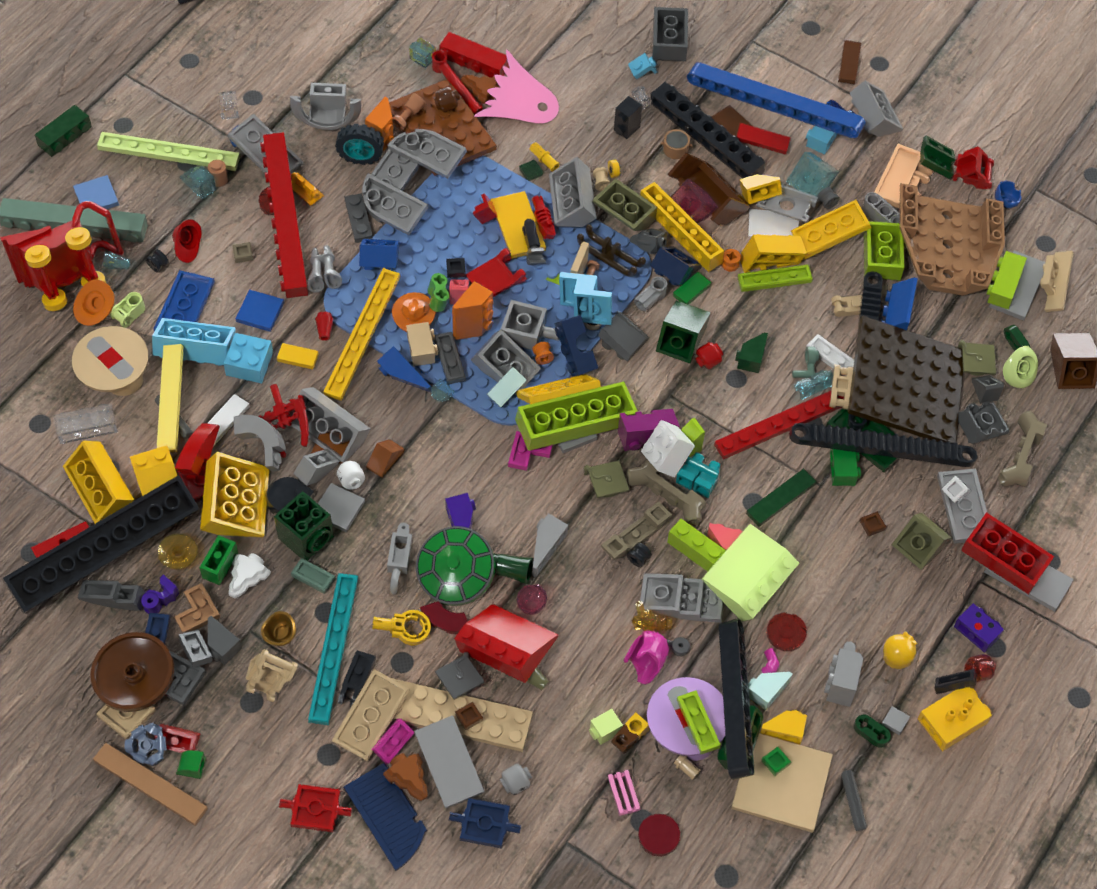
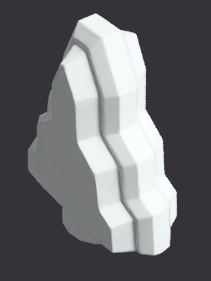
M252 553L249 557L236 554L232 562L234 568L231 572L233 579L229 585V596L236 599L244 594L249 587L256 586L260 580H265L270 575L271 571L263 565L264 561L261 557Z

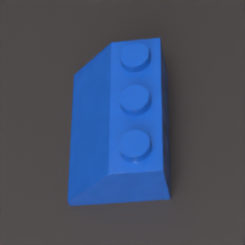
M918 278L907 279L892 285L891 291H887L885 301L888 302L887 306L884 305L882 316H885V321L881 320V322L904 330L908 329Z

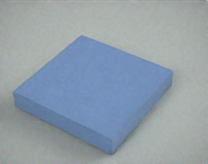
M108 175L73 186L79 203L92 201L105 209L119 206Z

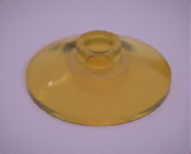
M172 534L160 542L157 553L160 562L170 569H184L196 560L198 548L196 542L188 535Z

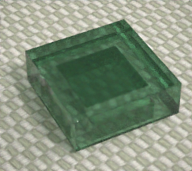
M535 159L519 166L520 172L528 181L543 175V170Z

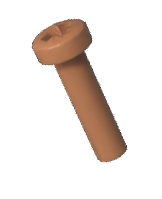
M594 260L588 261L586 275H594L595 271L599 269L600 264Z

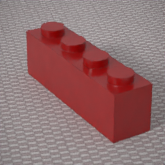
M451 32L447 33L439 45V50L446 52L447 60L490 78L494 75L504 76L503 66L509 68L506 54Z

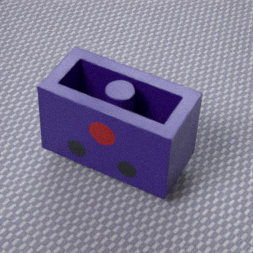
M974 603L958 617L954 625L960 633L984 653L1001 637L1004 631L999 622L992 620L981 607H977Z

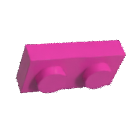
M397 718L371 750L385 764H389L415 732L401 718Z

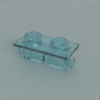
M821 370L811 375V379L805 378L796 381L794 388L796 391H800L801 400L831 387L833 380L832 370Z

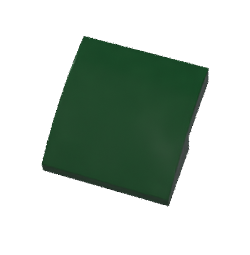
M925 135L920 152L921 165L950 179L954 175L952 164L956 160L954 150Z

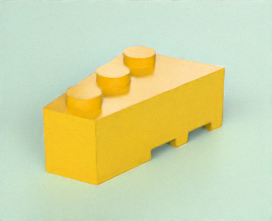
M756 234L751 237L741 252L740 263L744 273L758 268L761 271L766 270V267L775 265L777 268L800 264L807 252L801 236Z

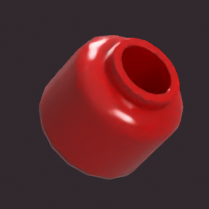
M707 342L696 350L698 357L695 360L700 367L704 366L710 370L722 362L724 354L717 343Z

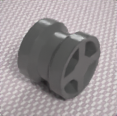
M831 187L824 188L817 196L818 200L823 202L825 209L833 208L840 200L839 196L834 194V190Z

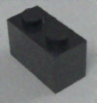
M628 96L615 108L614 131L618 135L628 139L640 128L642 104Z

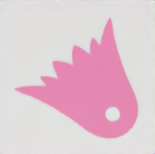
M506 49L510 69L503 66V70L508 77L494 75L501 88H491L487 91L496 100L485 102L492 107L478 112L474 117H503L532 123H547L553 120L559 111L556 97L549 89L533 78ZM541 102L545 103L548 107L547 110L540 111L537 107L538 104Z

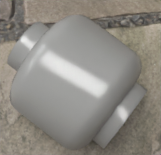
M514 764L502 772L500 781L507 794L511 792V794L517 795L530 787L529 779L532 776L527 767L522 768L520 764Z

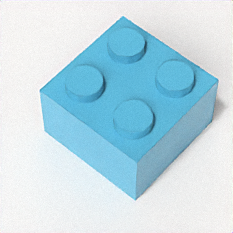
M235 333L223 363L226 376L262 384L273 355L272 342Z

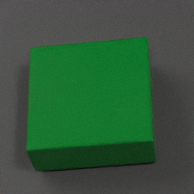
M778 746L761 760L774 776L791 765V761Z

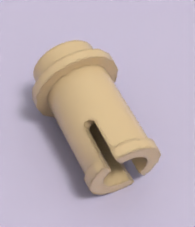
M680 755L674 762L675 768H680L691 780L695 779L701 770L687 759L688 756Z

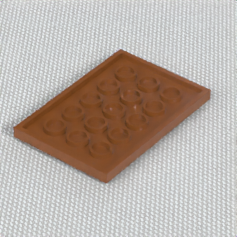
M447 79L413 92L419 95L426 105L417 114L410 115L405 120L407 125L402 130L405 134L415 132V129H426L465 147L467 152L457 166L497 150L495 142L478 119L474 117L473 112L460 95L456 108L447 112H443L441 109L438 110L433 99L435 92L447 86L456 90ZM413 93L389 102L392 117L395 115L400 116L405 111L404 106ZM431 171L434 176L438 175L437 173Z

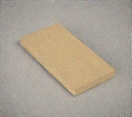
M373 669L333 737L332 742L368 762L374 753L371 749L385 734L410 689Z

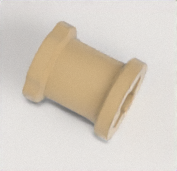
M604 167L596 168L593 171V177L596 180L595 188L598 191H602L610 184L607 177L608 169Z

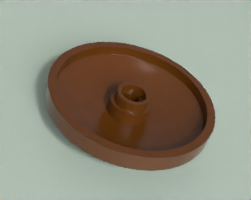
M142 632L125 633L113 638L99 650L91 666V684L98 698L108 707L122 712L140 711L158 702L170 688L174 677L173 658L166 645L155 636Z

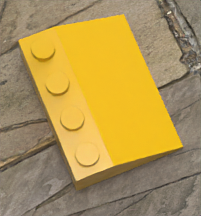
M216 452L206 462L200 530L216 535L264 537L267 507L265 494L268 489L269 469L263 465L220 452Z

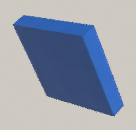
M249 289L235 318L236 322L271 332L283 307L284 299Z

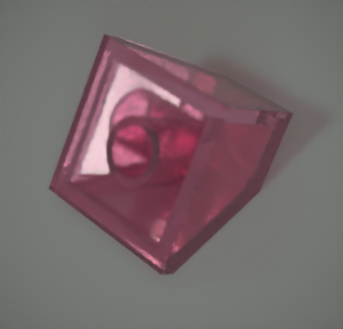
M687 179L671 196L696 223L706 220L718 207L710 195L690 179Z

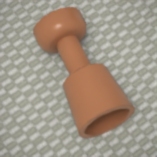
M413 93L404 106L405 111L400 116L395 115L393 117V124L398 129L404 130L407 125L405 120L410 115L417 114L426 105L425 101L419 95Z

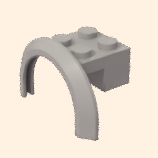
M311 83L309 116L302 109L301 96H290L293 114L303 123L317 129L334 130L346 127V125L355 122L361 113V99H350V111L345 117L346 84Z

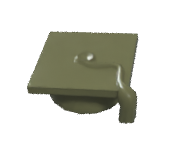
M964 340L959 341L958 348L962 349L963 372L975 376L996 374L994 345L965 343Z
M619 460L592 467L589 465L584 466V475L589 474L597 498L613 497L618 493L629 491Z

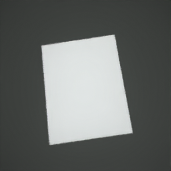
M749 209L748 236L752 237L756 234L788 236L792 235L791 230L799 227L798 220L768 210Z

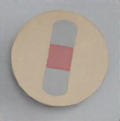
M119 326L103 327L88 333L76 345L72 355V367L78 379L88 388L100 392H111L118 396H128L137 392L143 384V374L148 364V349L144 340L134 331Z

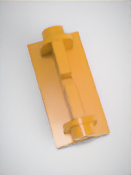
M293 172L291 174L293 191L310 206L324 197L300 173Z

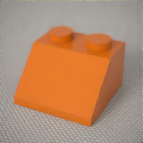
M384 97L365 119V125L369 128L373 127L383 137V151L394 139L393 118L387 97Z

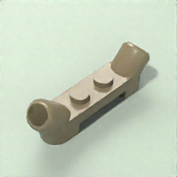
M1024 412L1018 418V424L1025 437H1021L1018 447H1021V451L1016 452L1013 460L1016 465L1002 469L999 472V482L1004 487L1014 484L1025 487L1033 466L1026 464L1032 443L1040 444L1047 426L1046 423L1038 421L1033 412Z
M647 460L640 467H632L627 470V481L630 486L646 485L654 494L665 498L670 505L681 509L684 521L688 524L696 526L701 522L700 511L706 506V502L696 492L690 490L686 495L660 477L659 471Z

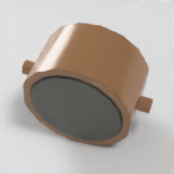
M678 129L667 132L664 136V142L661 141L663 152L672 159H681L685 153H688L689 147H692V144H689L690 137L688 134Z

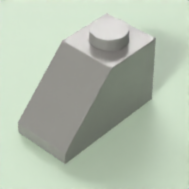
M325 449L303 456L293 474L299 478L300 482L308 486L319 482L340 461Z

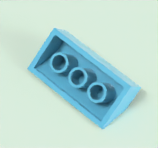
M162 318L152 335L153 356L163 358V345L182 344L184 347L183 361L190 360L198 363L224 365L223 363L235 335L236 327Z

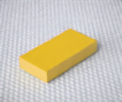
M282 343L277 356V362L313 370L319 353L316 350Z

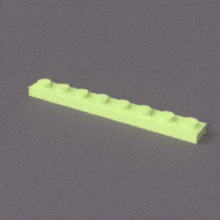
M107 132L101 133L97 144L98 150L206 167L213 160H221L225 163L226 170L236 171L240 159V154L237 152Z

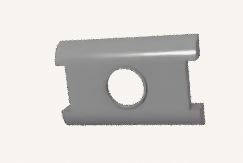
M781 185L782 195L758 201L756 205L765 210L807 223L809 221L808 213L811 207H816L818 197ZM783 201H790L793 203L794 208L788 211L780 208V204Z

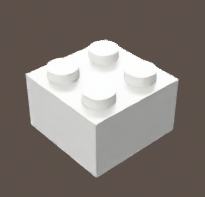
M661 420L648 441L644 444L641 452L657 471L675 478L695 445L679 427Z

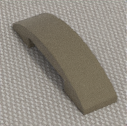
M657 502L644 512L642 518L618 536L616 534L612 536L601 547L613 560L621 558L629 551H633L636 543H644L671 518L672 514L660 502Z

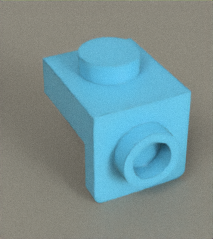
M646 53L628 64L636 79L650 70L654 74L658 72L655 67L657 66L656 61L653 57L649 58Z

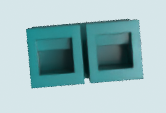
M696 452L692 457L688 456L684 466L678 471L676 483L689 490L693 488V491L697 494L709 498L718 481L721 464L711 461L709 466L703 464L705 457Z

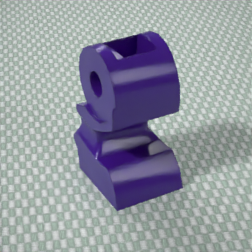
M164 574L160 578L163 592L148 590L141 599L142 606L147 614L159 613L162 605L167 606L170 602L176 601L179 595L177 586Z

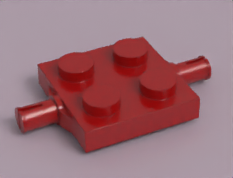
M298 784L297 793L293 800L280 799L279 808L292 810L290 825L295 828L333 832L338 815L351 817L352 808L340 807V789Z

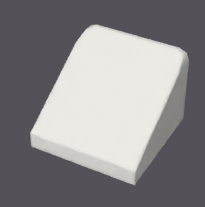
M957 476L952 478L942 488L954 503L971 492Z

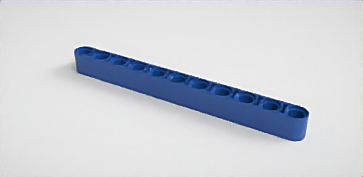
M695 63L687 75V80L692 85L850 138H857L866 124L865 119L860 115L703 63Z

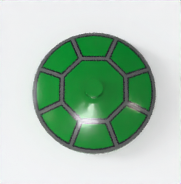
M460 526L441 529L432 534L419 550L416 560L417 579L427 595L441 604L449 606L469 604L481 597L492 583L496 565L494 553L484 537L472 529Z

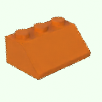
M475 281L452 307L453 337L455 340L482 336L486 330L489 331L493 326V292Z

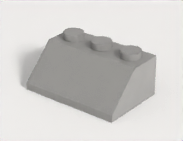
M865 80L850 92L851 102L858 109V115L865 119L866 124L864 128L869 134L880 137L903 130L882 89Z

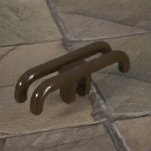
M586 225L585 230L588 237L602 246V252L589 245V254L627 277L635 276L637 273L636 267L640 268L645 265L646 259L644 257L636 260L621 250V244L617 242L612 245L610 237L602 239L594 233L592 225ZM583 234L577 235V242L580 246L581 243L586 242ZM619 257L635 267H631L629 270L616 262V259Z

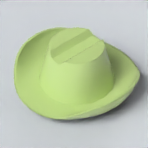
M1029 346L1018 348L1004 364L1003 376L1005 381L1016 388L1030 386L1037 376L1038 359L1035 352Z

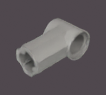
M653 278L651 284L634 299L638 309L646 312L655 302L665 298L667 291V281L665 278Z

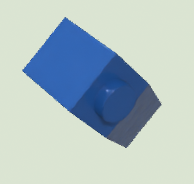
M394 346L377 360L380 364L378 369L385 377L389 374L392 379L430 393L433 391L432 387Z

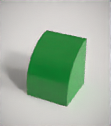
M193 750L182 752L176 775L201 779L206 762L204 752Z

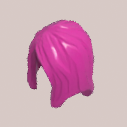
M647 630L643 631L632 643L624 658V663H627L629 660L632 661L637 671V681L639 683L649 684L659 673L669 651L667 640L661 634Z

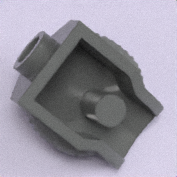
M653 228L643 230L639 234L633 235L630 238V242L640 249L647 251V253L657 254L660 247H666L667 232Z

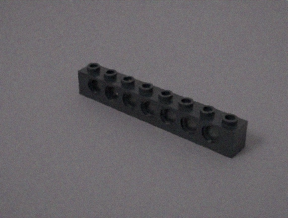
M665 81L650 93V104L742 179L756 174L762 175L765 172V161L761 156H757L748 146L743 145L736 136L731 135L724 126L716 123L710 115H706L698 105H694L685 95L680 94L673 85H669Z

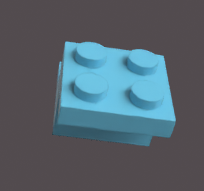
M560 272V305L574 306V316L581 315L585 323L611 325L612 292L598 291L597 276Z

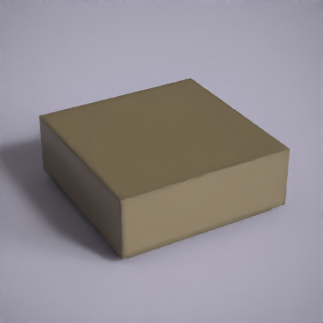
M250 242L232 245L235 263L253 260Z

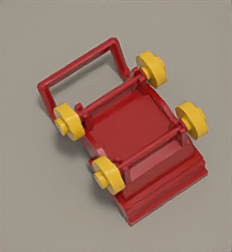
M92 201L81 202L75 209L72 221L51 229V226H46L38 230L0 237L18 283L22 282L25 288L35 286L41 292L43 291L42 303L45 309L49 311H58L67 304L65 292L57 288L70 285L81 277L82 287L94 279L106 282L104 274L96 271L94 268L93 258L98 248L102 247L117 256L123 255V249L110 211ZM89 208L106 218L114 245L107 241L99 240L92 243L89 247L91 243L90 233L86 228L82 227L80 221L84 209Z

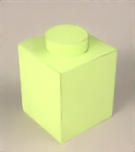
M610 709L591 720L589 732L594 740L597 739L600 744H603L612 739L623 725L613 709Z

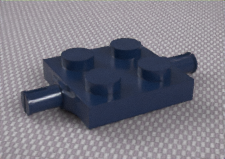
M468 798L467 807L463 814L450 812L449 821L461 823L460 841L502 849L503 840L507 832L520 834L521 825L509 823L510 806Z

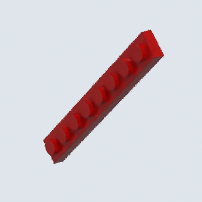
M828 391L718 439L714 442V446L724 460L790 431L796 423L806 424L842 407H829L831 391ZM837 395V399L844 400V396Z

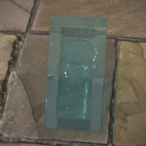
M203 166L192 167L179 176L201 199H204L216 190L214 176Z

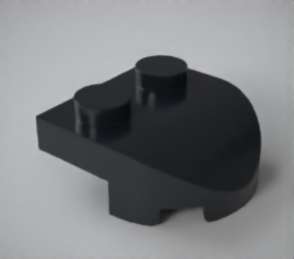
M280 478L273 482L266 491L267 508L273 514L275 512L278 513L302 491L309 497H311L314 491L296 478Z

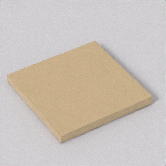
M759 733L753 751L754 775L739 779L731 809L813 833L833 754ZM778 746L791 761V765L774 776L761 760Z

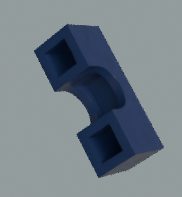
M581 315L554 323L555 334L560 339L561 352L566 357L567 370L572 377L598 369L593 350L581 352L576 346L577 338L581 334L587 333Z

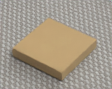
M581 243L570 273H585L588 263L589 243Z
M104 705L96 715L126 740L130 738L133 730L144 724L156 712V709L150 706L140 711L122 712Z

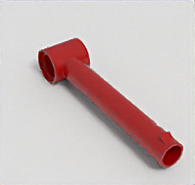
M442 50L434 51L432 54L433 71L442 73L474 115L482 111V104L480 105L448 65L446 52Z

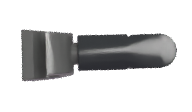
M526 219L522 231L528 249L527 264H546L542 255L544 248L540 247L535 222L532 219Z

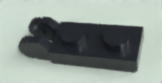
M356 650L343 681L338 703L343 704L349 690L354 692L350 700V707H352L369 678L376 656Z

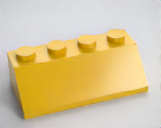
M82 441L63 465L66 474L95 524L134 501L100 441Z

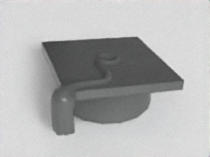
M464 652L462 657L435 671L454 700L462 695L469 694L474 688L485 683L471 663L468 652Z

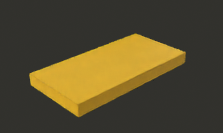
M525 191L491 199L497 213L496 219L504 241L511 253V259L527 255L528 249L522 231L526 219H532L535 222L540 247H543L544 251H546V245Z
M854 200L791 230L793 236H801L807 252L804 258L807 259L871 229V225L857 200Z
M582 374L516 391L517 398L533 404L599 388L601 385L600 380L587 374Z

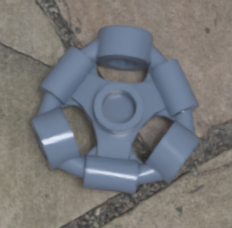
M149 723L145 726L143 724L131 732L130 738L126 739V753H130L133 756L132 759L142 765L149 764L154 766L164 759L163 753L166 750V737H163L162 734L163 728L154 723ZM146 732L158 737L155 740L151 739L146 735ZM151 750H158V752L152 755L151 757H147L148 753Z

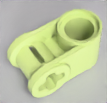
M138 292L129 293L112 308L109 316L119 321L120 325L124 328L130 326L145 311V304L141 294Z

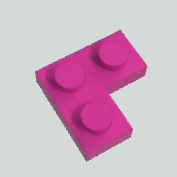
M516 431L508 467L527 471L530 456L536 455L550 458L553 445L528 451L521 432Z

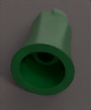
M494 553L496 575L514 579L526 585L528 584L533 569V557H517Z

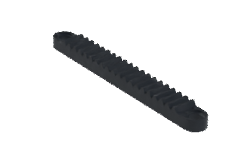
M875 271L865 274L863 280L858 330L862 316L879 321L883 280L882 276ZM868 279H875L877 284L869 283ZM848 413L847 422L850 428L854 430L865 428L867 419L861 418L863 420L862 423H855L852 418L858 416Z
M796 423L789 432L791 441L799 445L960 467H970L977 459V452L972 447L958 445L957 442L950 444V441L943 443L942 440L935 442V439L928 441V438L921 440L920 437L913 439V436L908 438L905 435L899 437L898 434L891 436V433L884 435L883 432L879 434L876 431L869 433L868 430L862 432L861 429L855 431L853 428L848 430L846 427L840 429L838 426L833 428L831 425H816V423ZM795 431H802L804 433V437H798L795 434ZM962 454H969L971 460L964 459Z

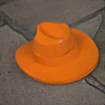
M94 279L87 282L81 288L73 306L74 316L79 323L86 326L96 325L110 314L114 306V293L111 287L102 280Z
M417 292L407 293L398 298L392 307V316L396 325L405 332H407L406 325L429 322L430 325L436 314L429 306L431 299Z

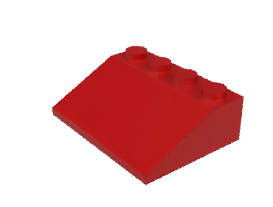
M492 604L465 623L454 640L459 652H468L469 657L526 683L559 636L546 628Z

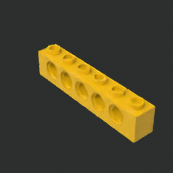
M655 182L640 191V196L657 207L656 220L708 272L722 264L724 250Z

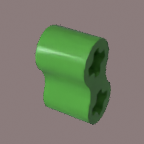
M440 273L433 274L427 289L431 296L429 306L435 312L444 311L450 296L446 290L448 280L445 275Z

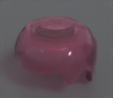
M536 584L524 586L518 592L516 601L518 608L523 613L535 615L545 608L548 598L546 591Z

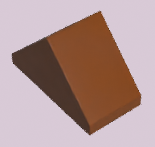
M390 439L376 444L366 468L382 478L405 449Z

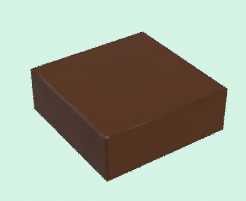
M878 511L861 517L859 520L868 537L886 530V525Z
M473 701L455 711V715L465 731L483 721V716Z

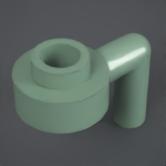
M807 346L805 348L807 370H793V378H813L815 376V363L819 360V351L814 346Z

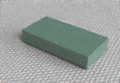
M303 558L299 560L291 572L292 577L323 594L327 592L335 580V575Z

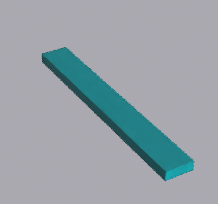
M338 573L308 723L329 725L358 583V575Z

